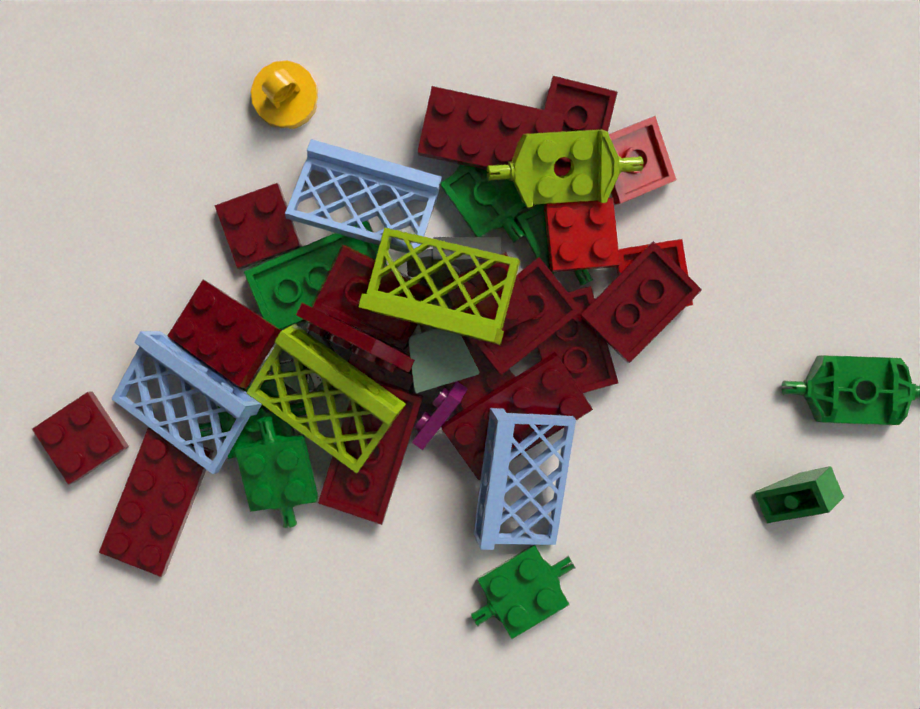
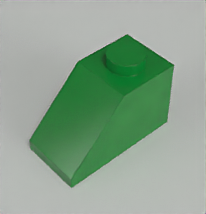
M831 466L797 473L755 492L767 524L830 513L844 498Z

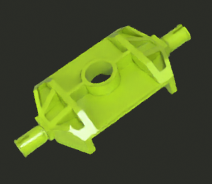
M605 130L531 133L522 135L517 144L511 162H508V165L487 166V171H489L487 178L488 181L502 179L513 181L518 194L527 207H533V204L594 200L606 203L621 172H641L643 166L639 164H643V159L641 156L621 158L618 156L611 138ZM562 157H567L571 162L569 172L563 176H557L554 172L555 162Z

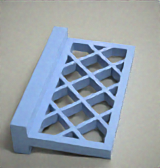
M311 139L307 148V159L285 216L286 219L379 246L384 229L373 233L366 231L362 222L376 216L379 217L385 228L401 230L410 225L416 235L425 236L434 205H436L442 177ZM312 170L326 173L329 181L313 187L309 176ZM348 181H354L360 185L362 190L346 197L340 185ZM335 188L341 199L324 206L318 194ZM385 190L391 192L394 200L379 206L372 194ZM313 197L319 209L310 213L297 211L299 202ZM367 197L373 209L357 216L351 203ZM414 199L427 203L424 211L413 216L405 203ZM345 206L352 217L350 220L339 223L333 221L329 213ZM399 206L406 219L390 225L384 213ZM421 220L420 226H418L416 222ZM392 238L390 249L403 253L410 252L404 241ZM414 243V244H412V245H413V247H414V249H415L416 247L420 246L421 244Z
M140 331L134 342L139 348L116 389L112 400L210 473H218L249 417L256 415L262 404L161 331ZM147 355L154 359L157 374L145 375L143 363ZM175 374L180 378L181 393L171 395L167 379L168 375ZM158 378L162 397L151 400L147 381ZM138 383L142 402L135 404L126 395L131 385ZM200 392L206 397L208 411L196 414L192 394ZM184 396L188 416L176 418L172 399ZM163 401L167 421L160 422L154 418L152 404ZM226 411L236 418V421L230 431L222 433L218 413ZM210 415L214 435L201 438L197 418ZM189 420L193 440L185 441L180 437L177 422ZM215 439L217 455L213 461L205 455L202 441Z
M490 408L474 526V536L480 550H494L495 544L556 545L576 419L573 416L506 413L504 409ZM515 424H529L534 429V432L520 443L513 437ZM554 425L565 426L563 436L552 445L543 435ZM540 437L549 448L532 460L525 449ZM522 453L529 464L514 475L508 469L509 462ZM555 454L559 459V466L546 476L538 466ZM533 470H536L543 480L528 492L520 481ZM517 485L525 495L509 506L504 501L505 493ZM550 486L554 491V497L542 507L534 497ZM531 501L538 511L523 522L516 512ZM511 516L520 525L511 533H499L500 525ZM545 517L550 522L548 534H534L530 528Z

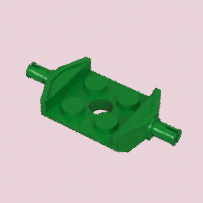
M820 355L816 357L803 382L784 380L782 386L792 387V389H781L783 395H803L815 421L821 423L900 425L908 416L911 401L920 399V385L912 384L909 367L902 358ZM861 381L867 382L870 387V394L864 400H861L856 394V387Z

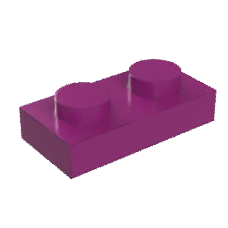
M456 381L450 390L444 387L432 402L436 406L435 410L431 415L425 411L414 426L418 431L412 441L414 445L421 450L426 447L461 402L467 391L465 386Z

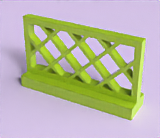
M384 227L367 294L362 293L359 307L377 314L501 345L504 333L502 328L520 260ZM392 238L404 240L410 252L393 261L388 252ZM412 243H417L421 245L414 249ZM429 247L437 248L443 260L426 270L418 254ZM444 250L454 253L447 257ZM462 255L471 256L477 268L459 278L451 262ZM414 258L422 273L405 283L397 267ZM477 258L488 261L481 265ZM496 263L509 265L506 279L493 286L484 270ZM447 265L455 281L438 291L430 275ZM393 271L401 286L390 293L378 291L381 277ZM480 273L489 290L471 299L463 283ZM426 279L434 294L421 302L416 301L409 288ZM459 286L467 303L456 310L448 309L442 296ZM503 288L502 296L500 299L497 291ZM402 292H405L407 298L397 295H399ZM492 294L499 305L495 320L482 317L475 306ZM435 300H438L440 306L432 305L430 303L434 302ZM471 308L475 315L464 313V311Z
M293 324L280 332L275 340L276 345L246 393L351 470L358 473L406 404L302 328ZM283 350L294 358L296 370L281 371L279 356ZM315 373L320 376L324 390L309 392L305 374ZM298 375L302 393L287 395L283 377ZM264 380H276L279 396L270 397L259 389ZM343 393L349 397L352 410L337 412L333 395ZM326 396L330 413L315 415L311 398ZM303 399L307 416L297 417L291 412L289 401ZM372 414L382 421L383 424L378 431L365 432L361 415ZM354 416L358 433L342 435L339 418ZM331 419L335 436L325 437L319 433L316 421ZM367 438H372V440L368 444ZM344 441H360L362 454L358 460L346 452Z

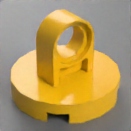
M288 60L276 61L263 67L254 78L251 88L252 104L260 118L270 126L296 129L307 123L315 114L318 87L310 72L300 64Z

